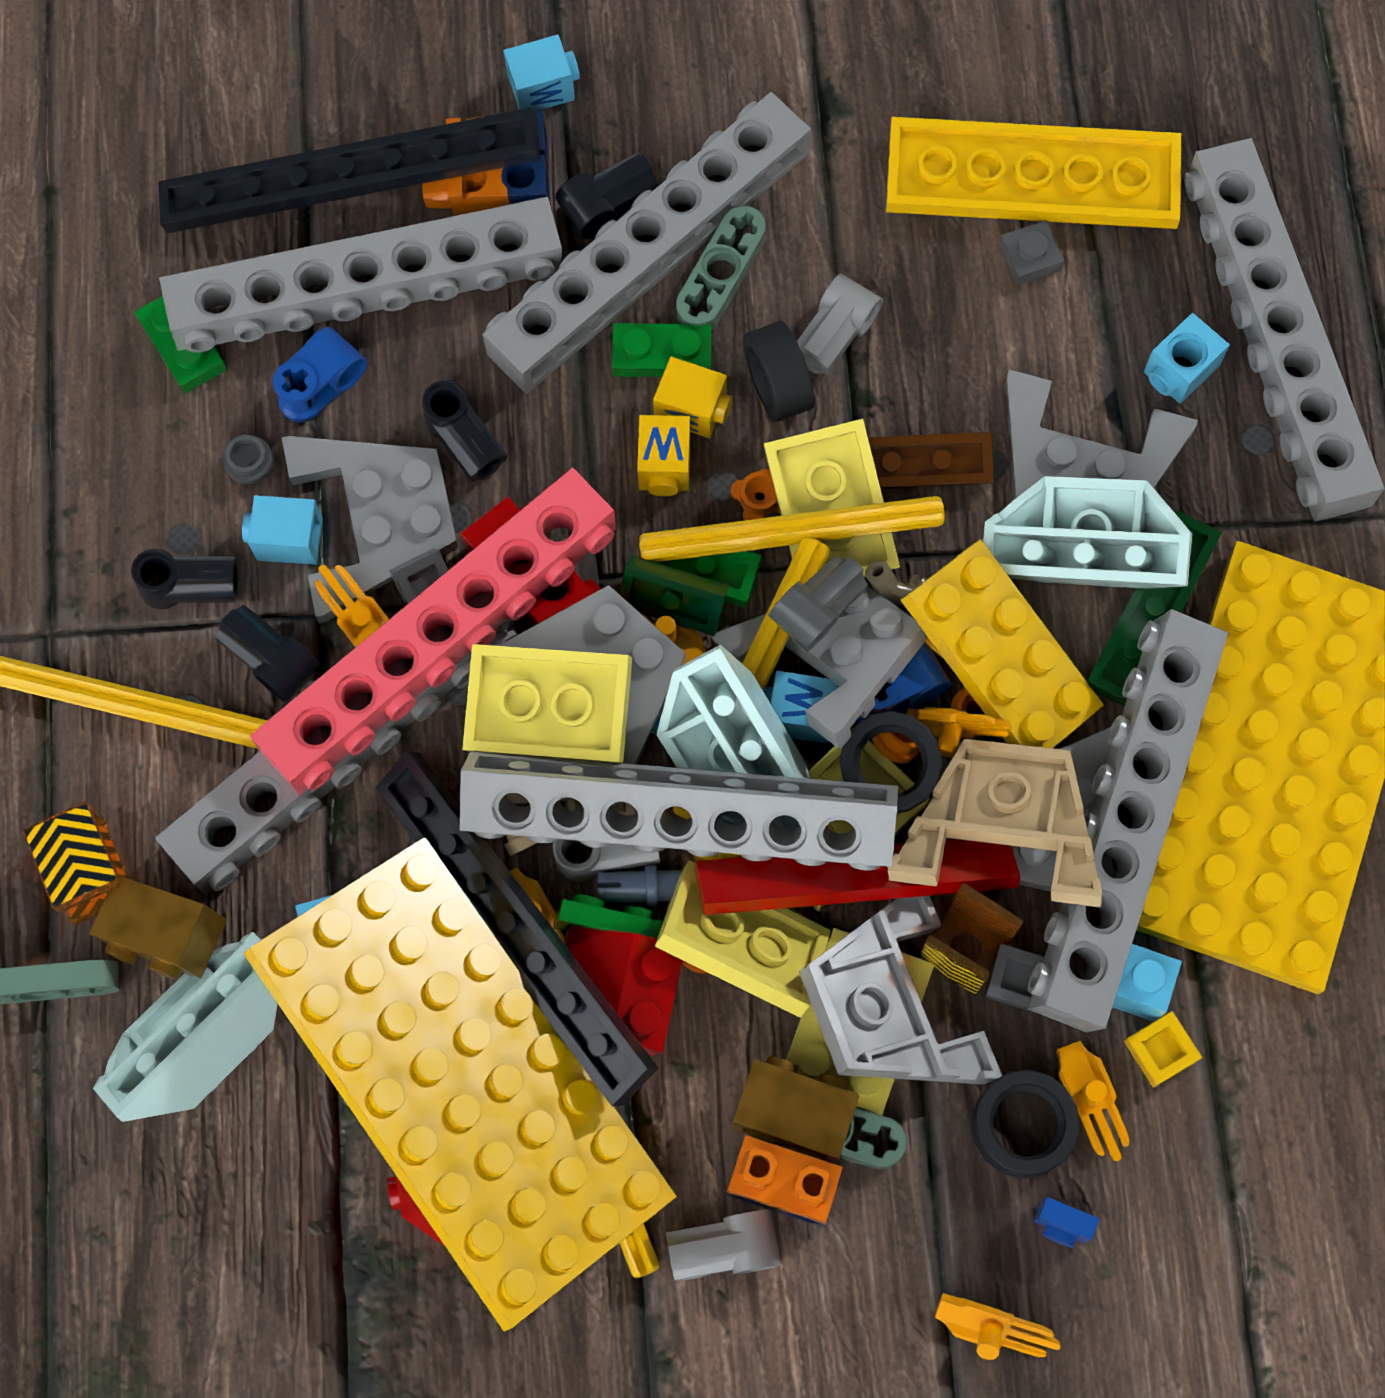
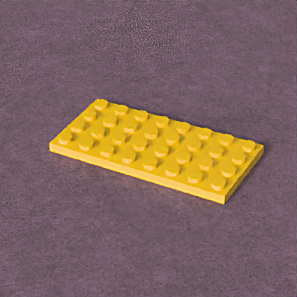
M1236 541L1231 548L1208 622L1209 625L1228 632V636L1136 930L1306 991L1320 994L1324 992L1385 778V591Z
M425 837L249 947L244 953L253 969L504 1332L517 1325L677 1197L617 1110L609 1104L523 988L518 969Z

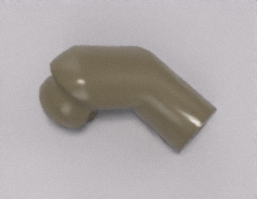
M881 560L872 562L865 571V576L873 590L894 605L902 608L906 607L900 600L927 580L924 577L920 580L918 574H913L909 576L906 584L897 580L889 565Z

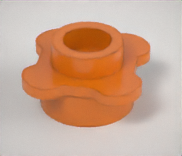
M762 469L759 472L751 473L744 480H737L732 484L731 496L740 502L744 510V521L761 519L774 512L780 514L769 469ZM762 493L765 498L759 501L755 498V495Z

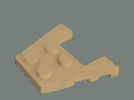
M964 739L935 786L933 798L921 817L917 816L909 829L908 839L899 854H894L892 867H888L889 881L937 887L947 838L1057 851L1051 887V901L1101 907L1102 887L1100 878L1097 875L1092 843L1086 827L1084 808L1071 751Z

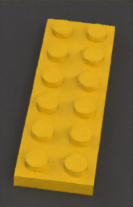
M891 117L886 212L1177 229L1180 222L1181 133Z

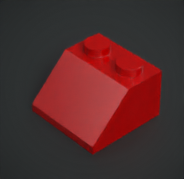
M568 927L564 944L649 1056L663 1053L683 960L655 947L656 938L631 932Z

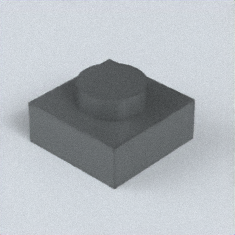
M1042 221L1000 236L999 246L1016 285L1062 271L1064 260L1047 221Z
M435 548L389 570L405 606L448 571L440 551Z
M999 944L995 952L984 998L1033 1012L1028 1010L1033 995L1028 992V983L1035 966L1039 962L1043 963L1044 956Z

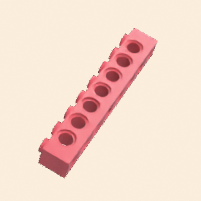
M572 467L253 732L250 738L259 751L299 796L308 788L315 790L321 787L334 774L335 769L333 767L348 754L355 756L361 753L374 741L375 732L390 719L395 722L407 715L415 706V698L430 685L435 688L445 683L455 672V664L472 652V644L489 645L496 637V630L510 618L515 621L528 613L536 602L535 597L549 585L557 587L565 582L574 572L575 563L589 552L596 554L604 549L613 539V531L616 530L614 510ZM559 527L572 531L569 538L560 542L549 540L546 537L551 530ZM517 560H527L533 564L528 572L521 575L511 574L507 571L508 567ZM477 593H489L494 596L491 603L483 608H473L468 605L470 598ZM438 626H449L454 629L452 635L445 641L433 642L428 639L429 633ZM409 659L413 661L412 668L406 674L401 676L388 674L390 665L396 660ZM366 692L373 695L370 704L364 709L351 710L347 708L349 700L355 694ZM320 726L332 728L329 738L324 743L319 745L307 743V737L313 729Z

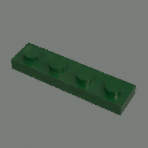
M1177 510L1175 514L1192 533L1188 586L1135 588L1087 681L1094 692L1124 707L1127 698L1122 696V691L1129 673L1133 668L1138 667L1142 651L1137 648L1144 626L1148 621H1154L1171 609L1182 612L1222 532Z

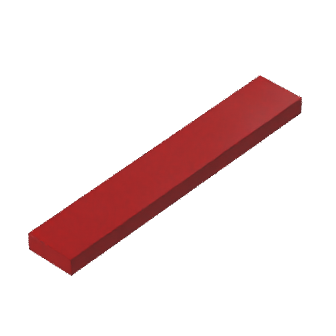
M962 839L946 840L937 887L889 881L887 866H880V868L875 870H859L851 867L849 863L826 862L823 865L808 866L800 864L792 858L772 857L767 861H751L743 857L699 860L695 864V877L703 915L960 893L963 885H967L976 892L1018 888L1021 878L1011 845ZM905 843L894 844L893 856L895 853L899 854Z

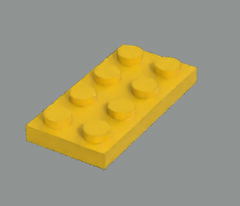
M981 539L961 552L900 600L985 715L1008 720L1011 723L1012 727L1010 730L1008 729L1009 735L1002 737L1007 744L1053 749L1104 706Z

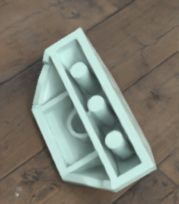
M1044 476L1014 499L999 514L996 513L985 522L983 543L1009 578L1044 583L1144 589L1188 586L1192 533L1153 486L1145 480Z
M722 645L674 669L656 735L677 768L811 779L802 755L754 675ZM725 811L719 814L721 819L729 824L735 825L745 821L744 817L735 811ZM787 815L778 816L773 819L777 826L784 829H792L799 825L795 818Z
M254 932L243 936L240 942L227 944L214 950L202 979L184 973L122 1034L108 1060L105 1074L98 1078L93 1087L109 1109L122 1122L194 1109L273 1031L278 1003L244 955L249 947L261 941Z

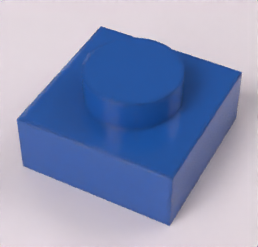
M1046 1197L1040 1201L1032 1222L1045 1227L1042 1234L1045 1238L1074 1248L1076 1241L1084 1244L1092 1240L1099 1218Z

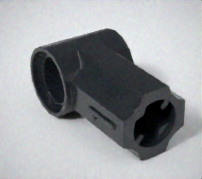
M636 152L593 177L588 173H582L570 178L558 189L555 199L581 238L591 239L596 237L598 231L607 222L616 220L619 213L630 208L640 194L647 190L653 191L659 186V183L646 158Z
M445 380L435 382L425 390L422 403L428 431L434 437L440 439L471 482L484 480L496 472L500 465L507 460V454L468 403L464 389L455 382ZM444 404H451L458 408V411L449 417H441L434 413L439 406Z
M155 548L139 554L131 567L132 579L145 604L152 608L168 609L178 603H236L238 595V570L235 556H172L165 550ZM157 573H167L170 575L167 581L161 585H147L148 580Z
M244 604L237 609H232L222 619L219 629L214 635L222 646L253 670L252 674L266 689L284 703H288L321 667L319 660L300 642L290 635L283 637Z

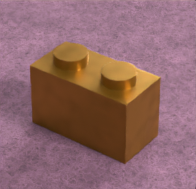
M116 875L89 934L107 944L104 951L105 954L123 962L134 965L137 957H141L151 961L148 969L168 978L178 980L181 972L202 979L227 919L202 903Z
M768 1056L766 1063L754 1059L733 1120L732 1130L837 1165L860 1095L849 1092L851 1084L840 1078L820 1074L817 1081L797 1074L799 1067L785 1059Z

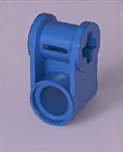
M332 327L320 329L307 341L304 347L279 366L274 373L272 382L274 391L279 397L278 401L281 412L291 421L300 423L317 417L335 398L351 388L361 378L367 367V359ZM308 400H310L311 403L310 407L308 406Z
M924 642L893 683L886 682L874 697L875 706L867 717L872 714L881 713V711L882 713L889 711L905 713L908 708H917L930 703L951 687L952 682L926 642ZM883 695V701L879 702L876 697ZM859 716V718L857 719V721H858V722H861V721H863V720L866 719V718H863V717H860V716Z

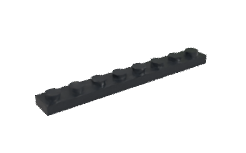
M532 107L158 181L160 225L167 233L541 161L537 118Z
M406 751L375 788L414 841L418 842L425 837L518 969L523 988L611 1106H623L659 1067L485 838L477 836L475 832L460 831V805L422 755L418 752Z

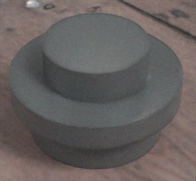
M241 435L232 439L225 448L222 457L223 467L228 476L238 483H257L270 473L273 466V453L263 439L253 435Z

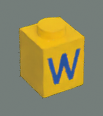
M670 357L653 399L654 415L690 416V432L710 439L716 422L724 425L731 409L733 396L727 394V375Z
M639 415L637 468L639 490H647L650 494L656 496H672L677 494L678 491H689L690 416Z

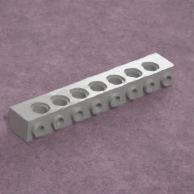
M772 92L767 94L758 103L756 101L750 102L742 109L737 120L723 132L721 130L714 132L705 141L700 152L688 162L682 160L670 170L662 184L653 191L647 190L640 194L633 202L631 210L618 221L611 220L602 226L596 234L595 240L581 252L576 250L570 253L562 261L559 270L545 282L538 281L533 284L524 294L522 301L508 313L501 312L489 322L486 332L483 333L487 356L527 395L714 235L729 210L738 206H749L809 155L811 128ZM748 146H756L761 148V150L757 152H749L744 150V148ZM720 175L727 179L721 182H714L708 178ZM678 205H687L692 208L686 212L673 210ZM642 235H652L656 237V239L651 242H640L636 240L638 237ZM607 265L621 267L620 270L614 273H605L600 270ZM572 295H580L585 298L577 304L564 302L567 297ZM541 325L549 328L541 335L527 333L534 326Z
M1249 138L1196 151L1190 169L1184 177L1186 193L1190 201H1196L1201 214L1200 229L1202 237L1207 244L1212 243L1217 257L1215 267L1218 280L1222 286L1228 287L1233 300L1231 304L1233 321L1238 329L1244 330L1249 344L1247 356L1250 367L1254 373L1260 374L1265 387L1263 392L1265 408L1270 417H1276L1281 430L1280 447L1282 454L1287 462L1292 461L1298 477L1296 489L1299 500L1304 507H1309L1314 522L1370 508L1385 488L1253 140ZM1222 197H1231L1238 203H1229ZM1237 239H1247L1254 246L1243 245ZM1253 281L1264 282L1270 289H1261ZM1269 324H1278L1287 333H1278ZM1285 367L1298 369L1303 377L1290 375ZM1301 411L1314 413L1318 416L1320 422L1307 420ZM1318 455L1332 458L1337 467L1325 466L1320 462Z
M544 197L159 277L170 331L177 350L187 349L190 352H204L212 349L217 344L236 340L252 342L262 338L264 334L283 330L291 332L303 331L310 328L313 324L330 320L351 321L363 313L382 309L398 311L406 308L410 303L429 299L445 301L455 297L458 293L476 289L492 291L503 287L506 283L523 279L532 281L543 280L559 270V266L562 263V247L549 199ZM505 245L518 247L517 250L512 252L499 250L500 247ZM457 255H467L471 257L469 260L465 262H455L451 260L453 257ZM410 265L423 267L417 272H406L403 270ZM362 275H372L375 277L365 283L355 281L356 278ZM314 285L326 286L323 291L318 293L307 292V289ZM266 295L277 296L270 303L258 302L260 298ZM216 306H229L224 312L218 314L209 313Z
M477 593L470 598L468 605L473 608H483L491 603L494 596L489 593ZM510 618L496 630V637L489 645L499 646L519 635L518 633L523 630L520 619L514 621ZM438 626L429 633L428 639L433 642L445 641L452 635L454 629L449 626ZM472 652L455 664V672L445 683L435 688L430 685L415 698V706L407 715L395 722L390 719L375 732L374 741L364 751L355 756L348 754L333 767L335 769L334 774L321 787L315 790L308 788L299 796L259 751L156 836L155 839L204 895H207L211 890L220 891L237 878L240 872L238 868L253 855L260 857L269 852L279 842L281 838L279 834L294 821L300 823L311 817L320 807V799L334 787L341 789L350 784L360 774L362 770L360 766L375 753L382 755L392 749L402 736L400 732L414 720L421 722L430 717L441 704L440 699L455 686L461 689L468 685L470 672H468L465 666L471 661ZM409 659L396 660L390 665L388 674L393 676L406 674L412 668L413 661ZM366 692L355 694L349 700L347 708L351 710L364 709L370 704L373 695ZM320 726L313 729L307 737V743L311 745L324 743L329 738L332 728ZM265 793L277 794V801L272 809L263 813L254 811V804L259 796ZM227 826L236 827L235 838L230 844L224 847L213 846L214 836L221 828Z
M1173 609L1154 621H1148L1144 626L1137 648L1142 651L1138 667L1131 670L1125 681L1122 696L1127 698L1122 716L1119 715L1114 720L1109 730L1107 744L1112 746L1107 764H1102L1094 777L1091 791L1096 794L1091 813L1088 812L1084 816L1094 852L1097 875L1100 878L1102 887L1101 907H1097L1101 914V924L1099 928H1095L1088 922L1085 913L1086 905L1061 904L1059 912H1055L1051 916L1044 933V941L1049 943L1043 963L1039 962L1035 966L1029 979L1028 992L1033 995L1028 1010L1086 1033L1106 1029L1228 632ZM1164 662L1169 663L1175 669L1177 683L1171 681L1166 676L1163 668ZM1149 709L1154 710L1161 717V731L1150 723L1148 718ZM1134 756L1145 763L1147 767L1146 779L1141 778L1133 768ZM1118 805H1122L1129 810L1132 816L1131 828L1125 827L1120 822L1117 815ZM1104 853L1111 856L1116 863L1117 873L1115 878L1108 876L1102 868L1101 860ZM1073 952L1078 954L1085 963L1086 970L1082 979L1077 978L1070 969L1069 960Z
M470 751L461 769L460 831L475 832L477 836L487 839L501 838L505 835L528 836L529 840L537 843H552L559 839L578 840L583 845L594 848L607 847L613 843L634 845L636 849L644 852H659L665 848L685 849L690 854L701 857L714 856L720 852L741 854L743 858L751 861H767L772 857L792 858L796 862L808 866L823 865L826 862L849 863L851 867L859 870H875L880 868V866L892 867L898 786ZM506 794H521L529 801L530 805L526 807L516 806L509 801ZM565 797L574 798L582 804L584 809L570 811L562 806L559 799ZM617 802L629 803L637 810V813L631 816L622 815L614 809L612 804ZM673 806L682 807L690 813L691 817L686 820H677L672 818L666 812V809ZM725 811H735L741 814L745 821L735 825L723 821L719 814ZM787 815L795 818L799 825L792 829H784L777 826L773 819L778 816ZM835 820H844L849 822L854 828L847 833H836L830 830L827 825Z

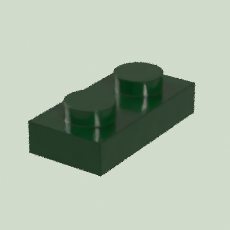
M631 555L625 566L619 595L643 615L656 619L662 616H670L675 620L676 625L715 636L729 585Z

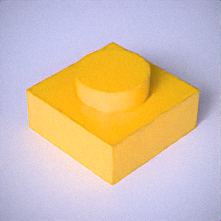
M1173 1011L1124 1041L1153 1088L1203 1058Z

